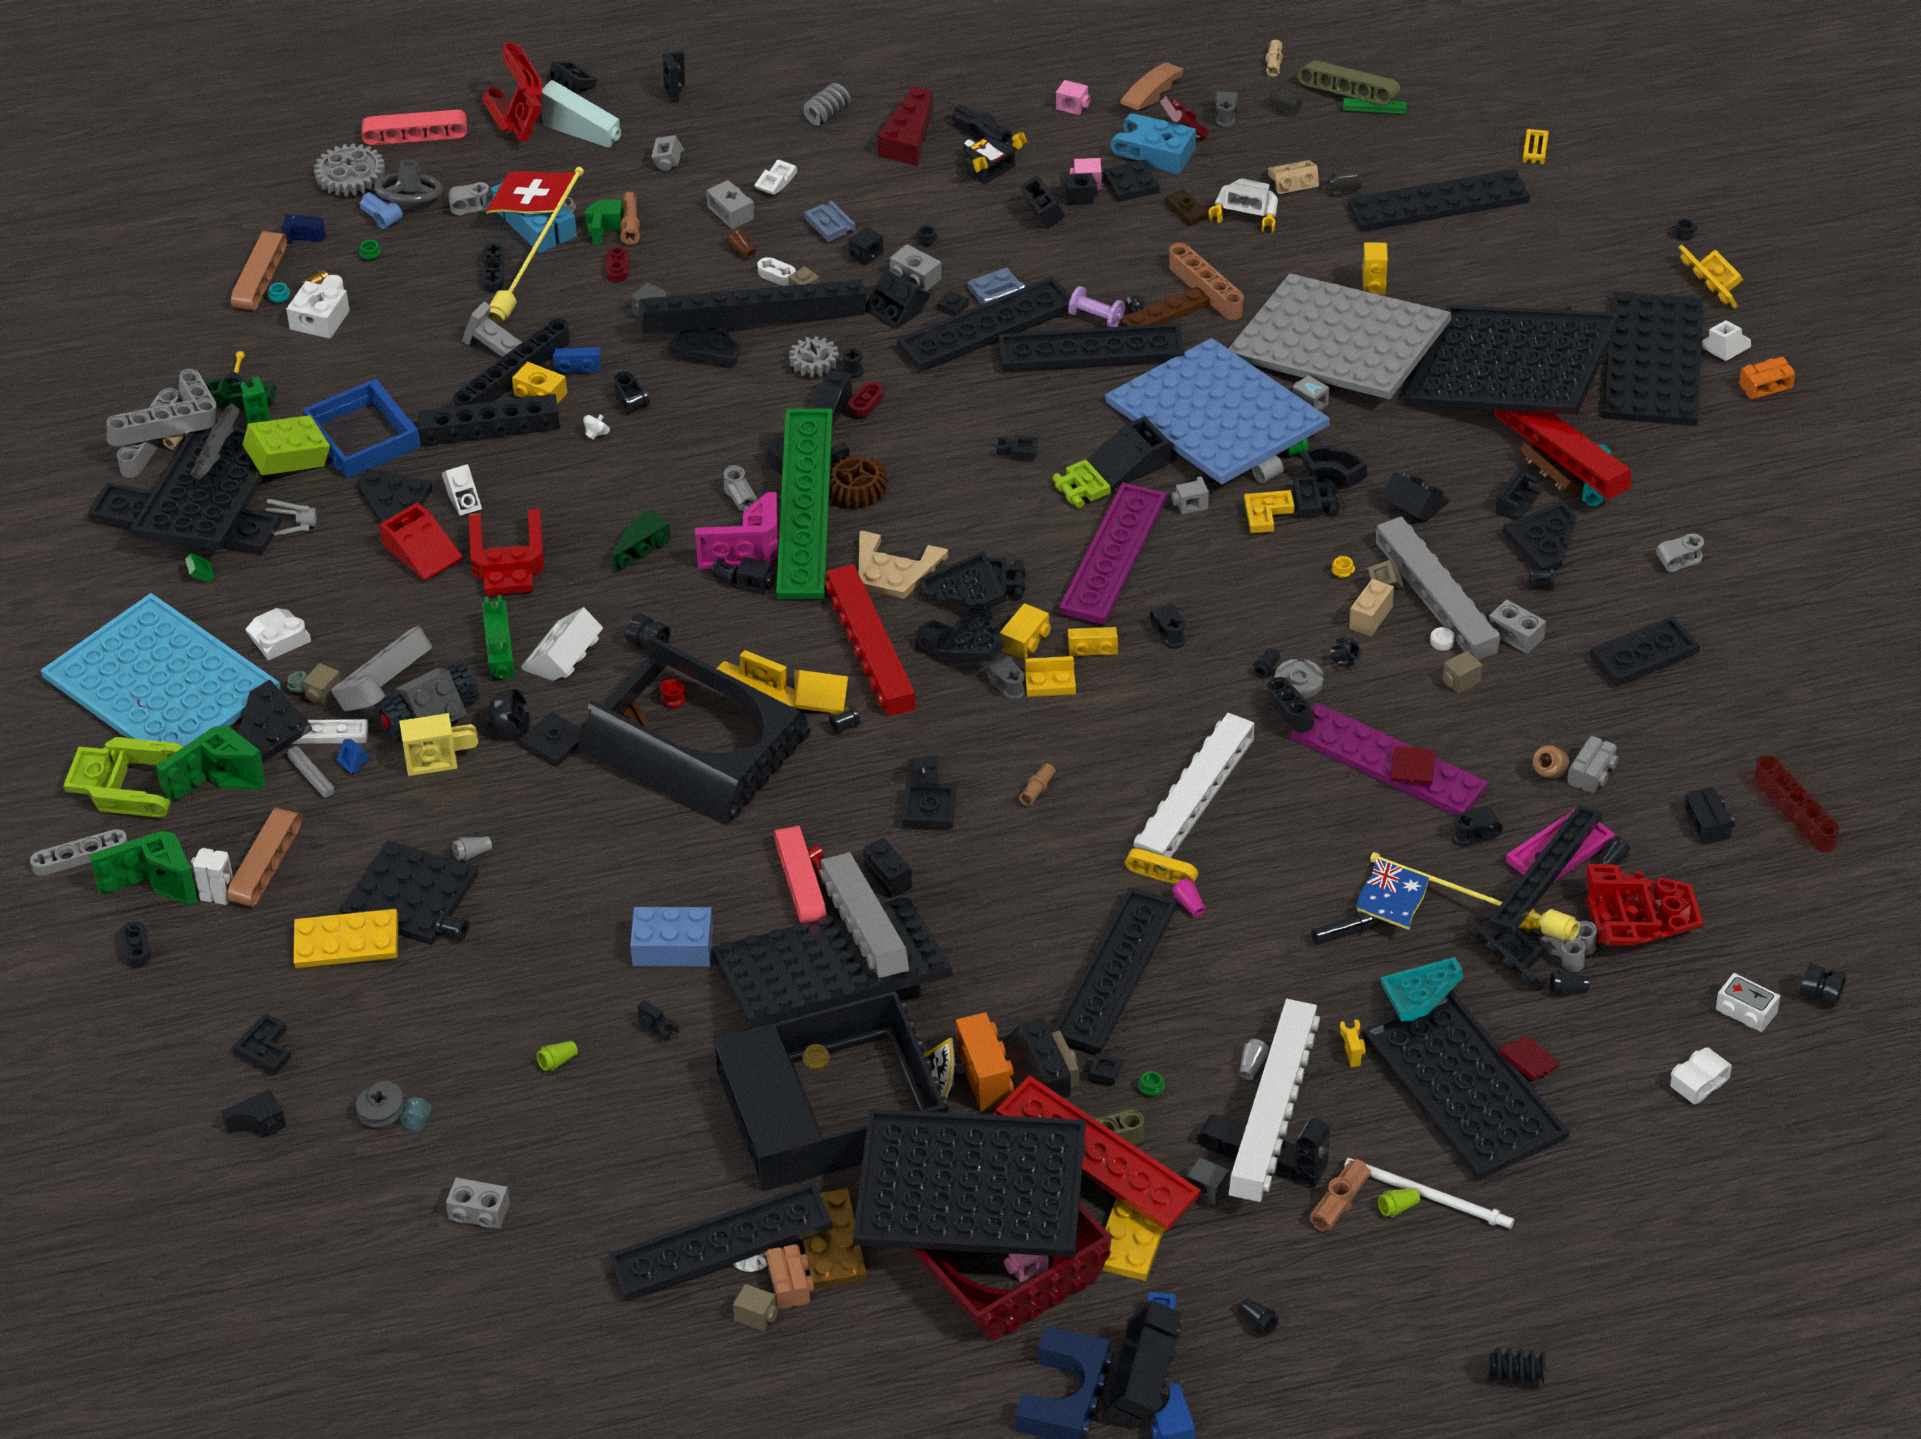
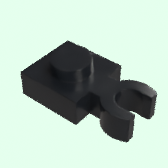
M1003 436L998 437L996 454L1007 455L1012 453V458L1035 460L1038 437L1015 436L1014 440Z

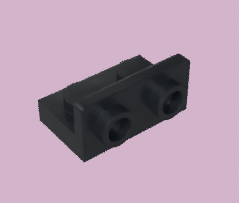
M682 50L663 54V89L670 103L679 102V93L682 92L681 87L685 86L684 52Z
M552 61L547 77L548 82L551 80L555 81L577 95L579 89L584 90L589 87H595L597 83L595 77L572 61Z

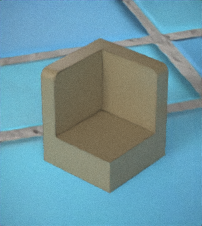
M1391 560L1368 567L1371 580L1375 579L1388 585L1396 586L1399 590L1404 588L1399 568Z

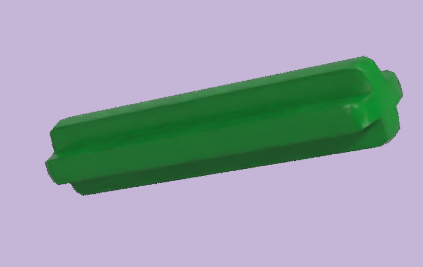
M1345 98L1343 110L1406 114L1407 102L1390 101L1385 105L1356 98Z

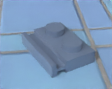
M832 200L829 201L828 205L822 204L805 212V219L828 242L846 235L849 230L855 231V223Z

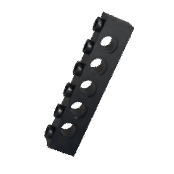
M556 394L418 411L422 446L560 429Z

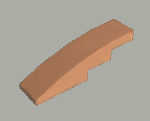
M1167 62L1155 67L1129 89L1121 98L1120 103L1140 110L1158 102L1160 93L1171 89L1172 81L1181 78L1184 69Z

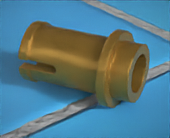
M317 270L316 274L301 281L300 286L302 287L306 281L321 284L328 274L325 270Z

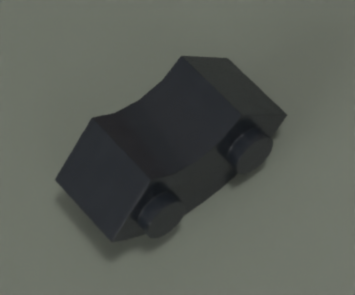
M1319 446L1302 452L1304 467L1310 476H1317L1318 481L1331 477L1333 480L1341 482L1345 487L1350 488L1368 477L1365 462L1347 449L1341 450L1330 448V446Z

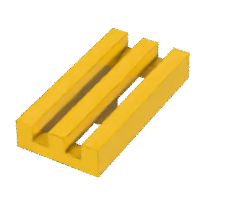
M1527 129L1523 162L1527 163V159L1532 160L1531 163H1536V160H1540V164H1545L1549 131ZM1535 135L1533 153H1528L1530 137ZM1539 136H1543L1541 154H1537Z

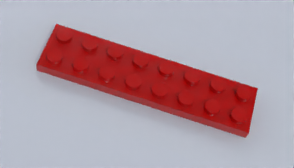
M1030 1075L996 1109V1114L999 1116L1086 1120L1082 1175L1166 1232L1200 1197V1189Z

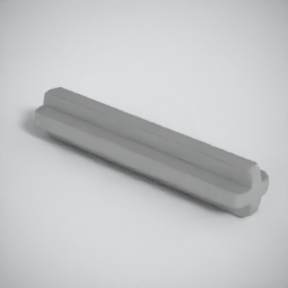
M294 746L287 751L289 754L288 758L324 798H328L335 793L333 790L334 786L299 747Z

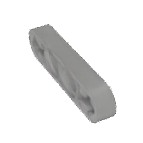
M119 829L110 830L38 851L30 858L32 871L36 875L44 876L90 863L89 854L128 842L126 833ZM90 846L98 847L93 852L85 851ZM66 853H72V854H73V856H72L71 858H68V859H62V858H61V856H62L63 854H66Z

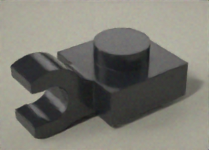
M646 1000L637 1005L641 1026L657 1033L662 1040L670 1041L668 1030H672L675 1033L679 1032L678 1023L664 1017V1011Z

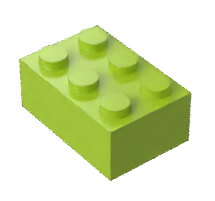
M311 415L250 423L247 426L242 444L261 475L324 467L330 448L329 443Z

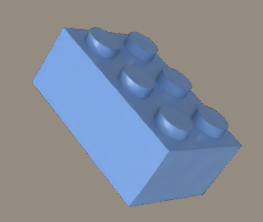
M634 907L630 945L632 965L710 966L713 935L711 907Z

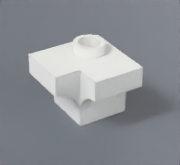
M1726 320L1709 329V337L1702 340V349L1725 361L1751 347V339L1742 335V328Z

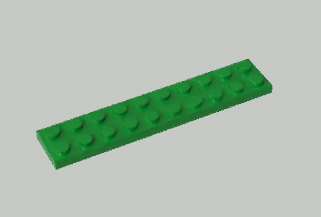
M786 409L777 599H825L824 582L826 581L832 409Z

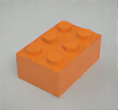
M986 1012L956 1019L957 1055L960 1063L965 1067L964 1073L980 1112L998 1108L1014 1092L1013 1083L1010 1076L1014 1075L1011 1061L1005 1060L1004 1044L1002 1041L997 1040L996 1024L994 1021L990 1022Z

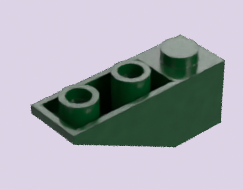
M653 509L633 519L611 554L613 572L616 573L628 567L633 562L671 541L669 522Z

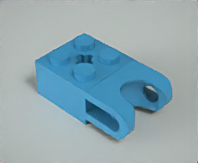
M1129 114L1123 122L1125 133H1117L1110 143L1113 153L1118 156L1137 161L1145 160L1148 167L1180 175L1195 151L1196 129L1165 120ZM1118 143H1121V144H1124V145H1128V146H1127V147H1122V146H1120Z

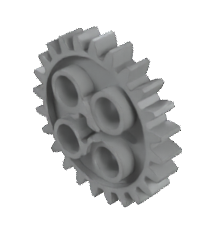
M352 143L351 147L343 144L341 149L335 146V151L328 149L327 155L321 154V159H317V164L314 165L317 184L321 185L322 190L328 189V193L335 190L336 195H339L341 192H344L345 196L349 192H352L353 195H356L357 191L365 193V188L372 190V184L374 185L375 181L385 174V164L382 155L378 154L377 150L371 151V146L364 149L363 144L359 145V147H355L354 143Z

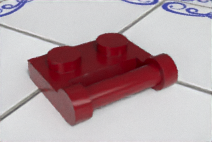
M1167 96L1160 101L1175 123L1195 128L1196 137L1200 140H1204L1208 136V129L1199 125L1196 120L1197 115L1190 108L1184 109V106L1177 99L1171 100Z

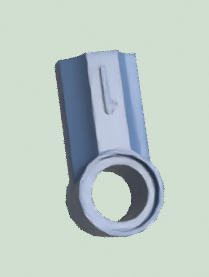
M371 193L363 195L360 208L374 217L376 224L381 229H386L403 218L402 211L395 202L388 204Z

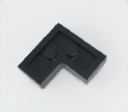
M265 1013L233 1046L234 1054L276 1075L292 1058L290 1050L275 1043L287 1031L286 1023Z

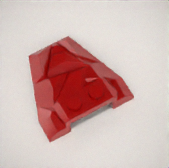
M1613 864L1587 865L1586 885L1588 893L1586 896V906L1590 921L1597 928L1598 943L1606 945H1637L1702 927L1703 920L1692 885L1659 877L1658 881L1643 878L1644 872L1636 871L1635 875L1620 872L1621 866Z

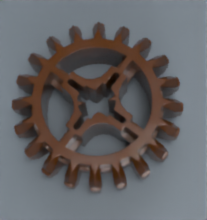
M855 454L852 458L846 456L844 460L837 459V463H831L829 496L832 498V502H838L839 506L846 504L847 508L856 506L858 509L859 506L863 505L867 508L869 503L875 504L876 500H882L883 494H886L888 477L885 467L881 465L880 461L875 462L873 457L866 459L865 455L857 457Z

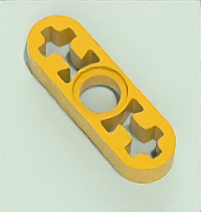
M1139 848L1131 849L1125 860V865L1130 871L1174 885L1183 879L1195 882L1198 876L1197 869L1189 863ZM1156 865L1162 866L1167 871L1159 869Z

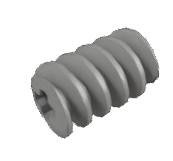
M832 83L805 102L803 106L804 114L812 124L819 126L821 122L824 123L833 114L838 113L839 110L849 105L851 102L850 95L843 86Z

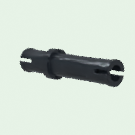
M1358 912L1353 917L1313 928L1311 935L1315 944H1320L1357 931L1362 933L1370 927L1387 922Z

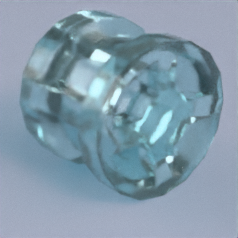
M411 1097L405 1103V1111L401 1114L400 1122L408 1129L422 1130L426 1126V1117L431 1112V1105L422 1098Z

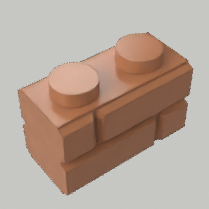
M797 1245L785 1246L783 1249H769L766 1252L767 1267L777 1307L781 1310L791 1308L793 1305L809 1304V1293L814 1292L811 1275L806 1276L805 1271L809 1270L806 1254L801 1255Z

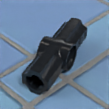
M962 104L957 105L952 113V120L966 127L970 135L977 140L982 137H991L1000 142H1009L1012 138V132L997 124L990 113L984 112L979 114Z

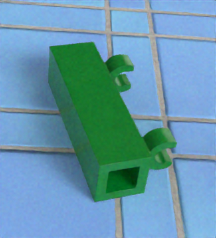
M498 595V601L489 602L487 596L482 603L491 680L515 678L506 600H503L502 596Z

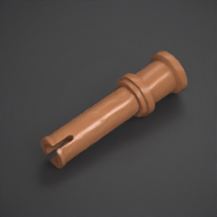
M626 192L623 195L624 218L620 223L622 229L620 237L623 243L633 245L640 240L637 196L633 192Z

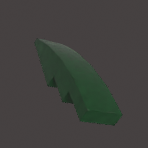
M223 377L204 381L216 402V408H226L230 404L235 405L237 408H243L241 383L245 382L248 388L253 387L250 380L229 384L226 378ZM274 382L262 384L266 392L268 405L273 404L277 391Z

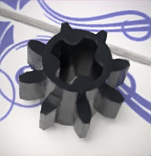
M1346 637L1337 638V644L1331 645L1330 654L1332 660L1338 663L1339 667L1343 665L1345 667L1354 666V660L1360 659L1361 649L1359 644L1353 641L1352 637L1348 639Z

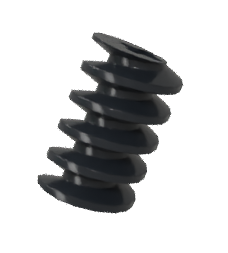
M1496 1346L1494 1352H1490L1487 1381H1491L1493 1375L1497 1374L1498 1381L1501 1383L1505 1375H1508L1510 1384H1513L1516 1377L1519 1376L1521 1385H1525L1527 1379L1531 1378L1533 1386L1536 1387L1539 1379H1542L1544 1386L1546 1353L1542 1351L1537 1359L1534 1350H1530L1527 1357H1525L1523 1349L1519 1348L1516 1356H1513L1511 1347H1508L1503 1355L1500 1346Z

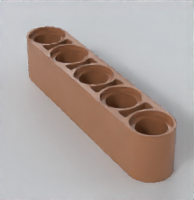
M262 231L233 289L231 296L233 308L257 309L285 252L287 245L286 234Z
M1184 243L1172 244L1169 248L1170 270L1191 288L1198 287L1209 298V304L1229 320L1240 319L1243 315L1244 297L1242 292Z
M274 808L229 885L228 901L252 907L258 903L300 829L302 821L300 813Z

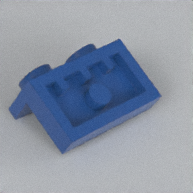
M555 348V353L553 354L554 372H600L601 348Z

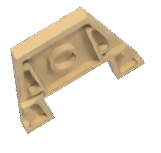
M860 531L859 576L866 591L905 599L921 584L920 578L929 572L932 573L935 570V566L941 560L944 562L948 558V549L931 545L927 546L920 561L879 553L876 551L881 543V535Z

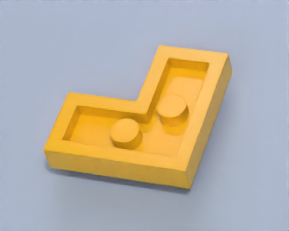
M1291 490L1244 494V504L1250 533L1274 531L1272 515L1294 513Z

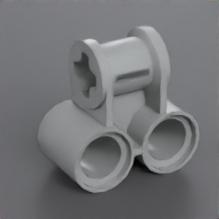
M1581 921L1580 930L1575 940L1562 941L1552 936L1544 935L1539 943L1545 952L1561 957V964L1564 970L1578 972L1584 968L1585 955L1593 954L1596 951L1597 928L1592 922Z

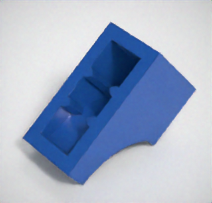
M1179 1383L1168 1386V1403L1162 1411L1154 1414V1425L1150 1426L1152 1439H1195V1427Z

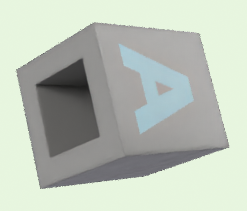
M1307 375L1293 386L1292 393L1317 410L1321 411L1328 405L1329 387Z

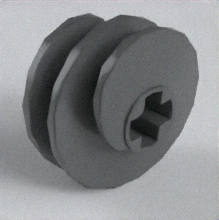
M380 1081L371 1088L364 1090L356 1101L359 1120L364 1125L373 1128L385 1127L398 1120L404 1110L403 1095L398 1085L390 1081Z

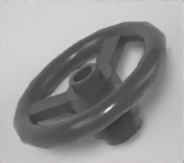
M404 160L398 167V173L382 176L375 181L374 191L380 197L392 202L417 204L429 202L443 194V184L434 177L420 174L418 162ZM397 182V184L392 185L385 189L383 188V186L388 183ZM421 183H426V184H428V185H431V186L434 187L435 189H432V188H430V187H427V186H425V185H422ZM402 191V193H404V194H414L415 191H419V192H421V193H423V194H418V195H403V194H397V192Z

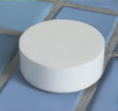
M1445 627L1436 628L1431 633L1430 643L1437 650H1449L1455 644V634L1451 629Z

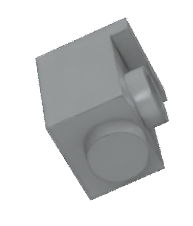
M676 135L656 138L651 158L658 169L669 171L671 167L678 166L680 155L684 153V148Z
M1197 477V481L1176 485V492L1171 493L1173 505L1178 507L1181 515L1208 509L1209 492L1202 477Z

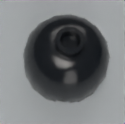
M519 689L505 690L498 693L491 700L486 712V721L499 736L504 738H520L529 731L530 713L524 711L523 705L527 704L523 693Z

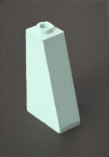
M551 80L542 89L543 126L608 148L620 138L619 119L555 81Z

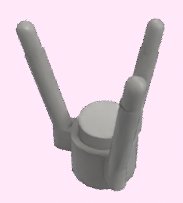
M267 499L268 504L294 510L266 508L265 512L295 515L296 524H301V526L276 531L274 536L309 531V526H316V508Z

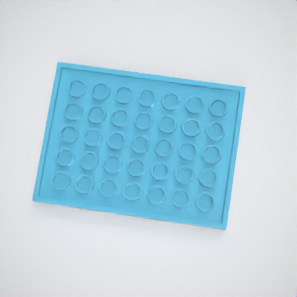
M152 593L40 670L44 679L126 738L172 742L186 746L214 726H230L243 717L249 692L269 679L279 690L281 689L279 681ZM138 699L140 700V704H141L142 706H145V708L138 706V704H137V700H138Z

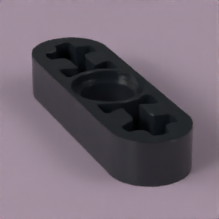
M490 243L484 247L483 284L484 289L490 293H496L504 288L505 256L504 248L499 243ZM492 266H498V267H499V268H497V269H489V267H492Z

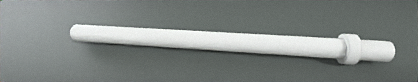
M1348 1157L1344 1167H1346L1350 1160L1354 1161V1159ZM1365 1164L1370 1169L1369 1177L1401 1189L1416 1188L1420 1196L1485 1219L1493 1226L1498 1224L1511 1229L1514 1224V1218L1500 1214V1210H1489Z

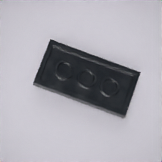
M1670 616L1594 647L1590 651V656L1615 685L1619 686L1699 653L1700 645L1673 616Z

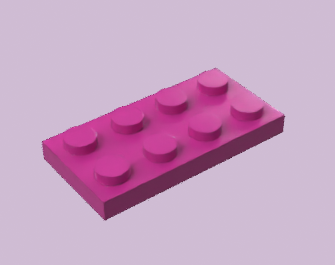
M1574 810L1506 854V862L1524 875ZM1599 822L1555 881L1602 850L1607 841L1615 837V834Z

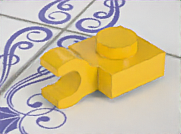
M1357 1019L1354 1020V1028L1349 1029L1343 1021L1340 1023V1034L1345 1041V1050L1350 1067L1361 1066V1057L1365 1055L1364 1040L1358 1037L1360 1034V1022Z

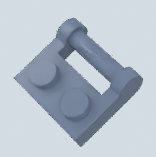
M1007 267L968 281V289L981 305L1025 288L1024 284L1019 282Z

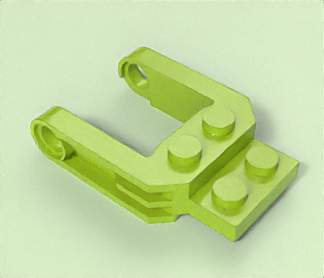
M115 737L106 742L105 747L102 749L78 747L63 787L66 792L89 794L100 812L165 817L171 804L168 798L165 799L159 795L147 794L144 791L120 788L127 773V765L129 763L158 765L184 746L172 742Z

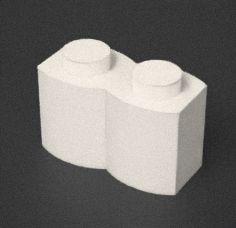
M1708 1047L1701 1051L1697 1050L1691 1055L1689 1061L1678 1064L1672 1070L1670 1087L1693 1104H1697L1730 1078L1732 1065Z

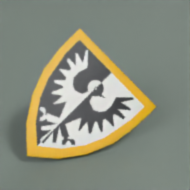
M952 1038L947 1039L923 1054L924 1058L928 1057L931 1062L932 1077L938 1078L941 1097L945 1096L946 1099L949 1091L955 1089L953 1074H963L965 1070L963 1064L955 1063Z

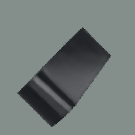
M1285 677L1271 679L1266 687L1275 710L1294 731L1305 733L1313 729L1315 721L1307 700Z

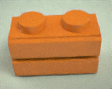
M1783 356L1768 359L1765 362L1754 365L1749 364L1741 368L1739 384L1744 392L1746 391L1747 396L1753 400L1792 389L1795 371L1788 365Z

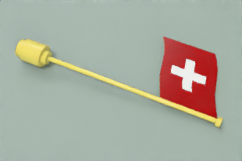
M576 167L574 172L562 173L532 171L508 173L486 210V214L492 212L528 214L553 212L509 290L498 291L491 301L488 318L496 324H502L503 321H506L514 309L517 301L512 292L578 177L583 175L584 170L581 167Z

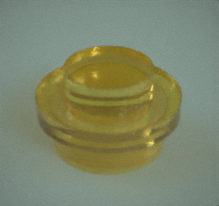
M819 1044L810 1045L803 1054L804 1065L814 1070L824 1068L830 1060L828 1051Z

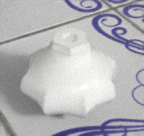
M586 415L583 422L586 428V436L595 439V437L605 435L610 431V427L602 422L604 416L599 415L598 418H594L591 415Z

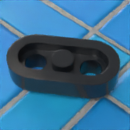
M136 921L123 925L120 930V936L127 963L133 966L146 964L151 958V950L145 926Z

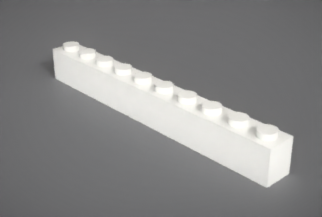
M1286 999L1231 1174L1230 1196L1261 1202L1264 1191L1269 1192L1272 1176H1269V1174L1275 1173L1278 1159L1275 1155L1280 1156L1283 1140L1280 1137H1286L1288 1121L1286 1119H1291L1294 1104L1291 1101L1296 1102L1299 1092V1086L1296 1084H1302L1305 1070L1302 1066L1307 1067L1310 1051L1307 1048H1313L1315 1034L1312 1032L1318 1031L1320 1016H1316L1317 1005L1291 999Z

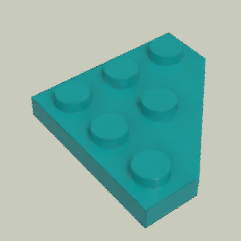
M1455 957L1380 977L1382 987L1401 1022L1414 1021L1421 1016L1427 1015L1464 978L1462 968Z

